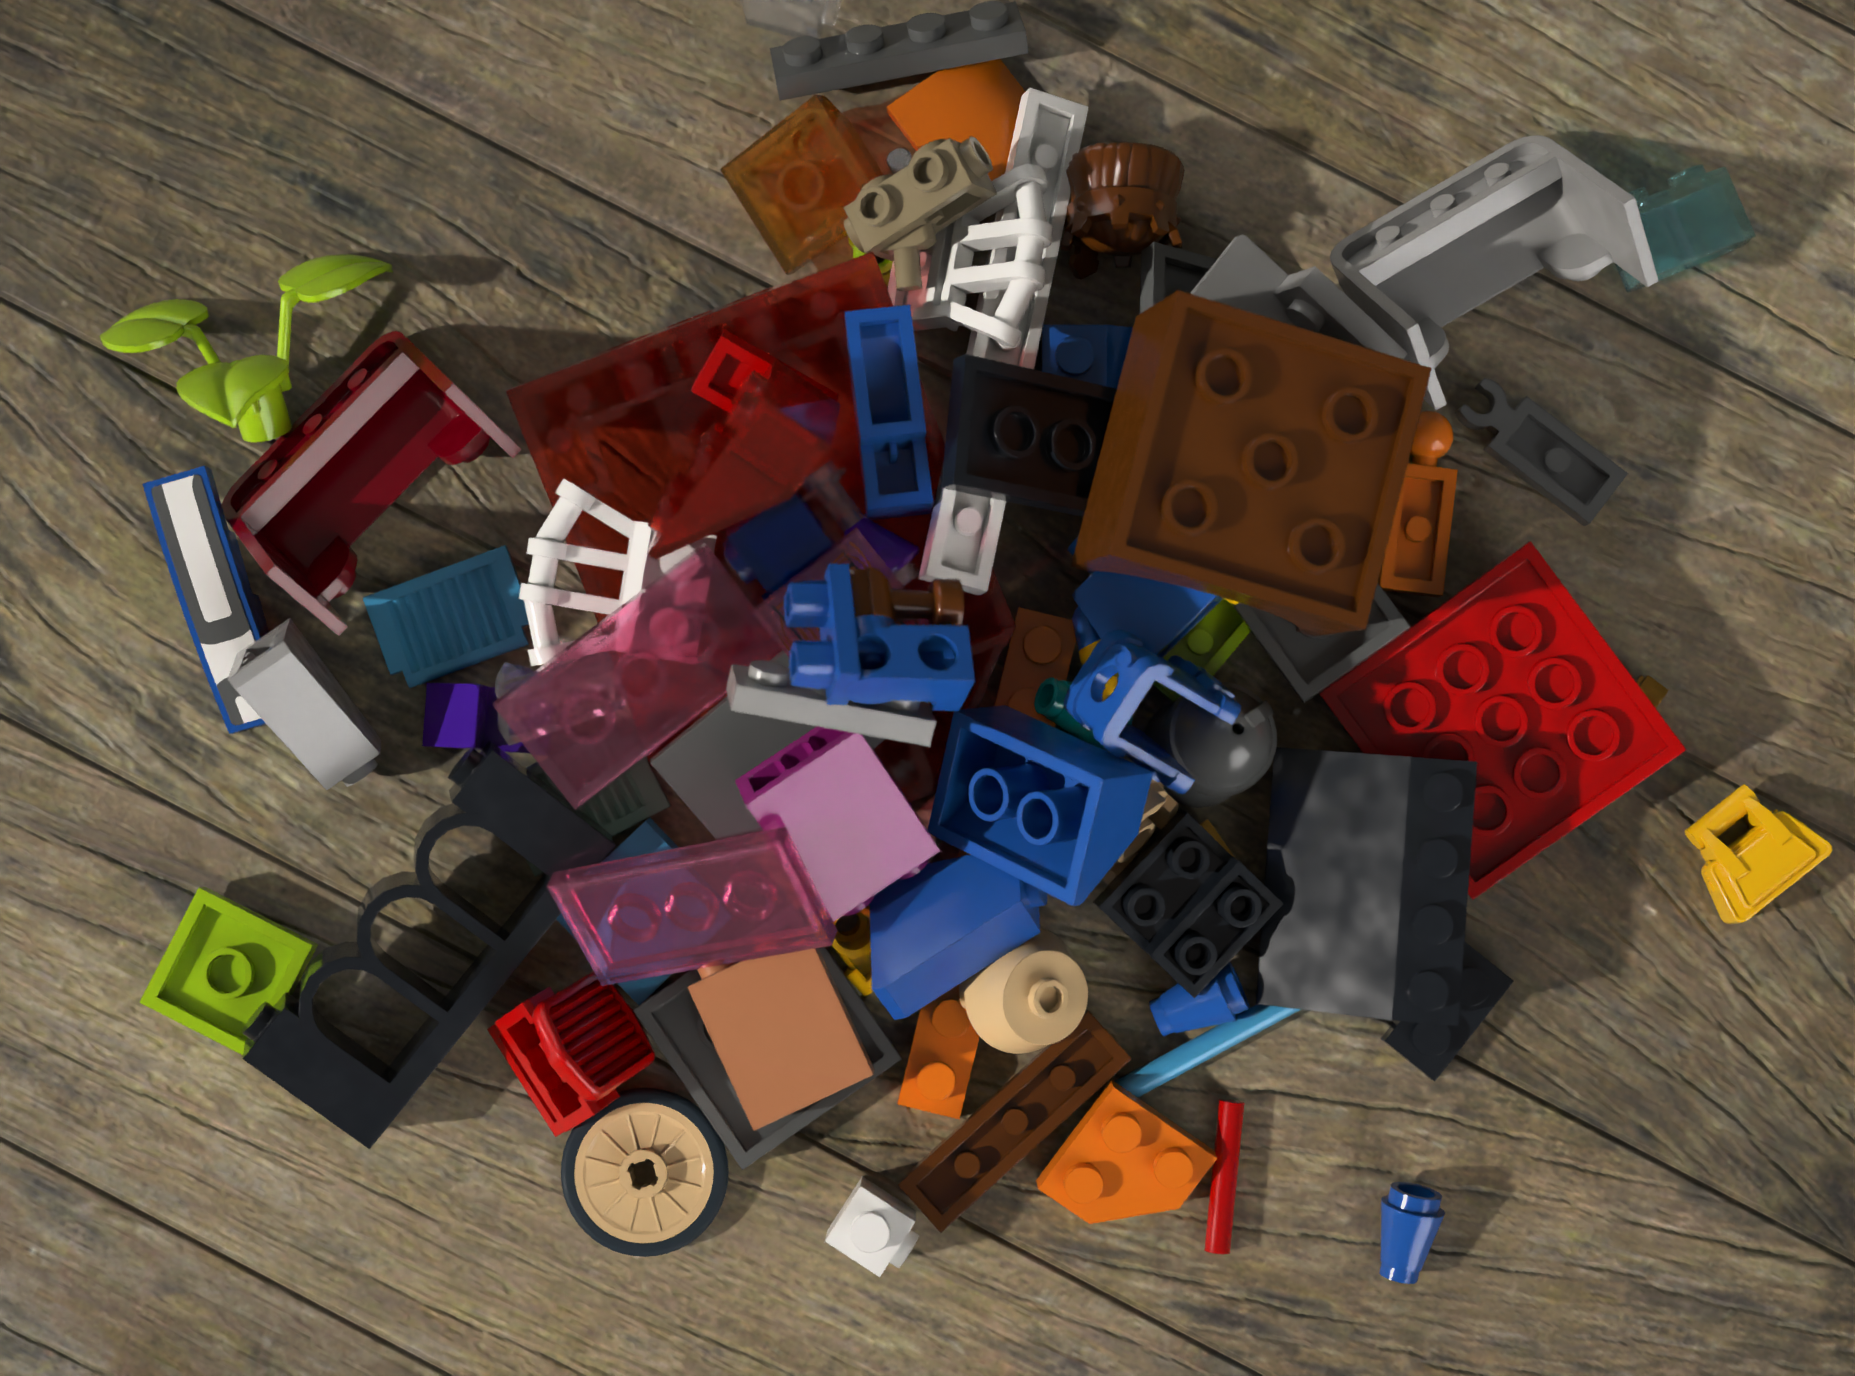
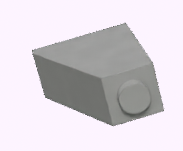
M291 618L236 655L228 681L326 790L341 780L346 787L351 786L366 777L377 767L378 763L374 758L380 754L381 738Z

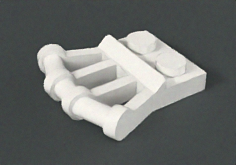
M1034 164L1020 165L991 181L997 192L995 196L937 232V242L928 249L919 250L922 278L921 289L897 291L893 261L884 307L910 305L913 331L945 327L951 331H957L958 326H963L1015 348L1022 334L1017 329L1035 291L1041 290L1044 286L1046 270L1040 266L1043 248L1051 245L1053 226L1046 220L1042 197L1047 190L1045 171L1042 167ZM1017 201L1020 218L979 224L983 219ZM1017 246L1015 261L972 267L974 252ZM1007 289L994 317L965 307L967 294Z
M563 479L555 491L560 496L536 537L529 538L526 554L533 555L528 584L521 583L519 599L524 600L534 646V649L528 650L531 666L607 650L695 664L717 536L632 521L588 492ZM582 511L629 538L627 554L575 546L563 542ZM559 560L624 571L619 600L555 589L554 585ZM552 605L616 616L613 633L560 643Z

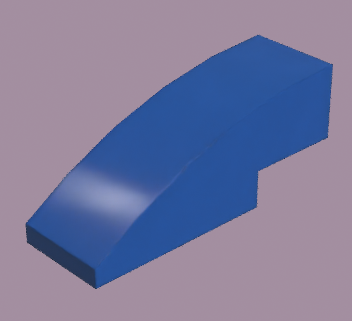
M910 305L845 311L852 396L866 518L872 521L931 514L933 494L925 440L926 424Z

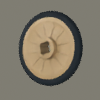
M634 1088L618 1092L620 1095L618 1099L575 1126L571 1131L561 1161L563 1194L567 1206L578 1225L586 1234L602 1246L630 1256L650 1257L668 1254L698 1238L718 1214L728 1185L729 1169L726 1149L723 1141L702 1110L688 1099L676 1093L656 1088ZM649 1159L655 1163L653 1167L658 1180L640 1185L635 1181L636 1176L631 1165L632 1163L636 1164Z

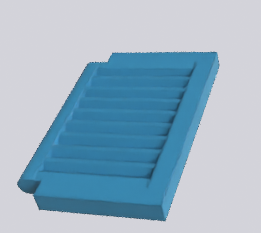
M506 545L363 597L390 675L403 672L409 688L529 645L523 628L529 625L524 600L519 599L521 583Z

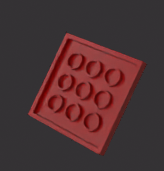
M1531 541L1526 542L1410 626L1409 630L1319 693L1363 753L1477 762L1468 895L1472 900L1687 750Z

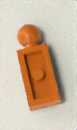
M1422 411L1420 413L1410 452L1412 464H1407L1378 579V584L1384 591L1437 598L1443 596L1458 470L1437 467L1438 459L1443 457L1452 446L1453 429L1448 419L1435 411Z

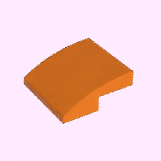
M996 59L939 70L888 105L887 113L916 151L922 146L938 139L947 140L950 138L962 143L971 136L975 137L990 157L993 170L987 174L990 180L993 181L1005 174L1021 96L1025 93V90L1002 60Z

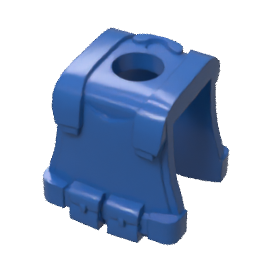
M1117 629L1108 632L1096 645L1070 685L1063 703L1065 710L1081 726L1088 730L1091 729L1094 738L1111 754L1118 758L1120 756L1124 757L1126 754L1136 765L1153 772L1152 779L1154 781L1161 782L1164 786L1179 794H1184L1195 781L1192 775L1153 739L1127 722L1154 681L1161 683L1231 725L1237 719L1241 706L1234 699L1235 695L1204 668L1198 667L1191 661H1186L1177 655L1171 656L1166 660L1143 648V642L1136 635L1128 631ZM1119 673L1115 690L1106 700L1102 701L1105 685L1113 675Z

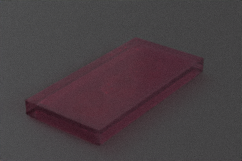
M703 543L493 702V706L572 807L577 809L727 694L726 687L732 664L750 667V663L755 660L770 661L785 648L707 544Z
M786 827L553 873L546 886L602 986L831 946L837 933V929Z

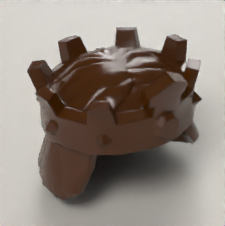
M1110 142L1089 145L1080 149L1079 153L1072 155V160L1066 169L1071 192V203L1067 206L1064 222L1065 232L1060 248L1062 251H1070L1072 245L1075 246L1074 254L1070 256L1068 262L1075 278L1083 279L1097 272L1099 260H1097L1098 252L1113 256L1116 268H1129L1132 263V255H1141V251L1153 242L1168 246L1171 243L1172 247L1182 248V240L1177 229L1181 218L1177 214V202L1175 200L1180 192L1185 170L1175 153L1152 144Z

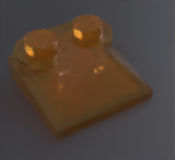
M814 95L720 169L786 275H792L848 236L844 227V220L848 218L844 207L856 199L864 185L884 175L852 123L824 95Z

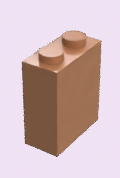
M791 924L756 939L761 952L737 962L731 951L697 967L701 980L687 987L753 1131L874 1075L875 1070L810 929L796 935Z

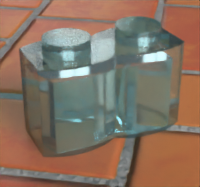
M1703 164L1695 165L1670 177L1667 180L1670 189L1648 195L1645 187L1628 192L1636 199L1659 281L1739 249L1756 236L1726 166L1706 172ZM1615 264L1627 293L1646 287Z

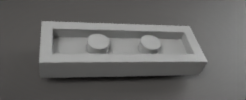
M755 660L750 663V667L737 664L731 665L726 687L731 711L930 746L936 720L928 702L892 700L880 704H863L849 700L847 705H827L825 689L792 686L790 670L781 664Z

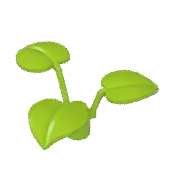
M337 254L311 259L287 271L278 280L280 289L285 291V293L281 296L277 356L255 355L235 360L231 363L221 362L201 328L196 326L209 317L207 307L202 303L186 299L164 300L143 306L118 320L99 337L104 347L123 353H140L154 350L176 341L181 336L191 339L196 343L208 364L188 372L177 381L176 388L179 396L191 407L232 428H235L238 424L244 441L265 442L286 434L292 428L283 392L292 388L289 377V355L294 306L300 301L315 303L331 299L354 289L384 272L393 273V269L390 263L360 255Z

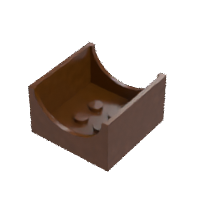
M1177 290L1135 318L1071 567L1088 572L1102 571L1132 575L1223 597L1279 616L1297 626L1296 632L1310 636L1366 629L1432 368Z

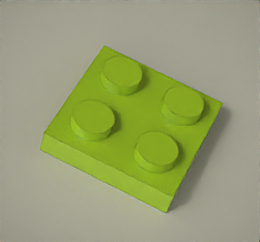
M199 887L139 1003L243 1055L245 1041L248 1037L242 1034V1030L250 1017L265 1001L274 1006L285 992L293 995L318 944L207 887Z

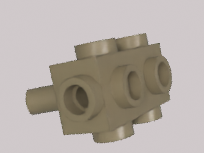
M973 136L962 143L950 138L932 141L919 148L914 153L909 164L897 173L885 174L869 181L863 186L856 199L844 207L848 216L844 220V227L852 243L863 253L894 261L897 291L921 289L922 278L919 250L928 249L937 242V232L997 194L987 174L993 170V165L986 150Z

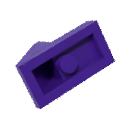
M427 683L422 746L468 750L473 747L475 750H482L490 740L504 752L550 755L555 692L488 687L482 684Z

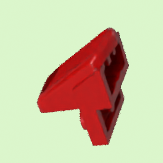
M597 970L554 994L551 987L544 989L519 1004L487 1029L555 1137L584 1122L618 1099L620 1095L615 1088L649 1066L655 1059V1051L633 1009L606 974Z

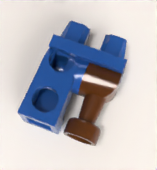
M829 564L823 580L789 583L784 596L785 624H787V627L819 628L821 641L793 642L789 659L792 686L825 689L827 705H847L849 700L863 704H880L892 700L932 702L933 710H960L975 682L969 629L968 626H962L964 594L959 579H934L927 591L891 588L888 578L879 569L868 566L867 569L850 570L849 564ZM927 619L928 625H897L899 621Z

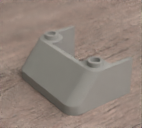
M1540 135L1522 137L1506 144L1344 238L1333 248L1330 254L1332 267L1345 294L1408 353L1404 360L1432 368L1424 400L1435 410L1447 404L1435 372V368L1445 358L1449 350L1446 334L1441 327L1539 270L1545 268L1561 279L1584 281L1596 276L1601 269L1614 262L1646 287L1659 281L1635 197L1549 137Z

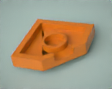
M1110 1080L1036 1179L1037 1188L1087 1223L1094 1224L1180 1209L1217 1160V1156L1212 1148L1125 1088Z

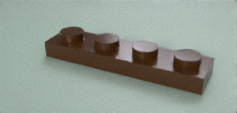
M1086 1010L1081 1022L1070 1035L1061 1041L1046 1046L898 1181V1186L939 1232L942 1233L1132 1058L1097 1019Z

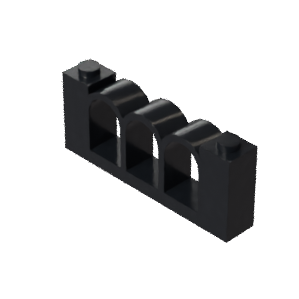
M490 740L480 753L473 747L470 748L450 772L448 779L455 783L449 790L452 804L440 807L423 822L415 838V872L402 871L384 877L367 891L358 908L357 942H343L325 948L310 961L301 978L299 1000L285 992L274 1006L265 1001L250 1017L242 1030V1034L248 1037L245 1041L243 1060L368 1149L375 1144L616 846L608 831ZM461 826L481 827L496 835L545 873L502 927L441 882L431 871L429 865L430 852L436 841L449 830ZM405 897L426 900L436 905L487 943V946L446 996L387 954L375 942L371 926L378 912L390 902ZM347 969L364 970L377 976L430 1015L389 1066L330 1024L317 1011L313 997L320 984L332 974Z

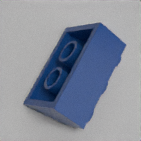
M1006 705L961 709L953 713L928 831L931 835L1071 906L1081 905L1138 836L1153 772L1121 757L1118 758L1110 752Z

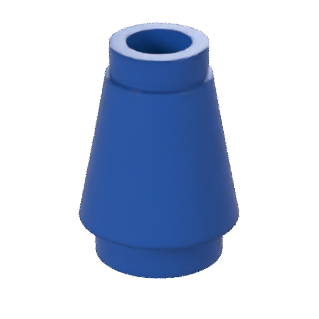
M1230 961L1195 998L1178 983L1162 993L1160 997L1149 1001L1154 1020L1164 1037L1174 1032L1181 1033L1237 1021L1236 1014L1250 1009L1242 984Z
M1394 1182L1390 1186L1389 1195L1381 1198L1380 1275L1389 1280L1404 1284H1415L1418 1282L1419 1272L1423 1268L1445 1216V1211L1440 1208L1442 1195L1439 1192L1414 1183Z

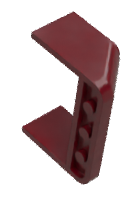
M392 331L373 342L292 424L290 431L282 435L234 483L222 502V508L226 521L264 573L339 636L348 626L329 602L344 595L356 579L355 569L358 559L350 546L438 457L448 465L472 462L486 450L490 437L512 458L522 449L407 337L399 331Z

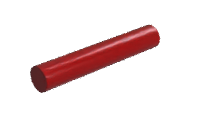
M1219 1100L1214 1147L1217 1160L1212 1168L1204 1251L1209 1253L1230 1254L1245 1105L1244 1102Z

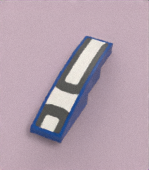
M204 465L143 483L160 545L185 620L229 734L265 725L266 723L228 681L236 655L267 634L269 630L259 596L252 593L236 534L228 529L211 468Z

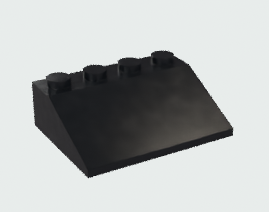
M1276 747L1272 768L1264 885L1283 905L1261 927L1256 1004L1390 1021L1459 1026L1477 762Z

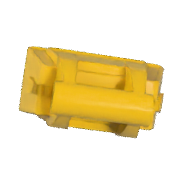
M1745 784L1741 785L1684 831L1687 838L1700 850L1702 857L1706 861V864L1701 869V874L1721 920L1727 924L1743 923L1749 920L1826 859L1833 851L1832 845L1827 840L1808 828L1803 822L1787 812L1778 811V809L1773 810L1772 813V811L1760 804L1756 794ZM1743 818L1749 830L1730 845H1725L1717 838Z

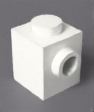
M862 1176L828 1228L825 1242L880 1277L889 1263L900 1268L916 1244L919 1234L911 1230L916 1222V1211Z

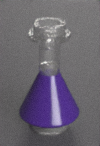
M832 460L800 483L807 492L803 497L804 501L806 502L818 497L844 532L848 554L861 560L866 568H868L869 565L856 548L849 544L851 541L865 555L872 568L879 569L888 578L891 588L901 589L919 575L920 570L912 560L919 554V546L864 517L839 482L847 472L846 468L843 467L838 470ZM849 557L858 569H865L858 560Z

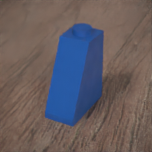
M972 855L928 863L916 875L907 879L896 880L876 893L870 903L873 992L894 1020L907 1018L1041 933L1039 907L1047 905V893Z

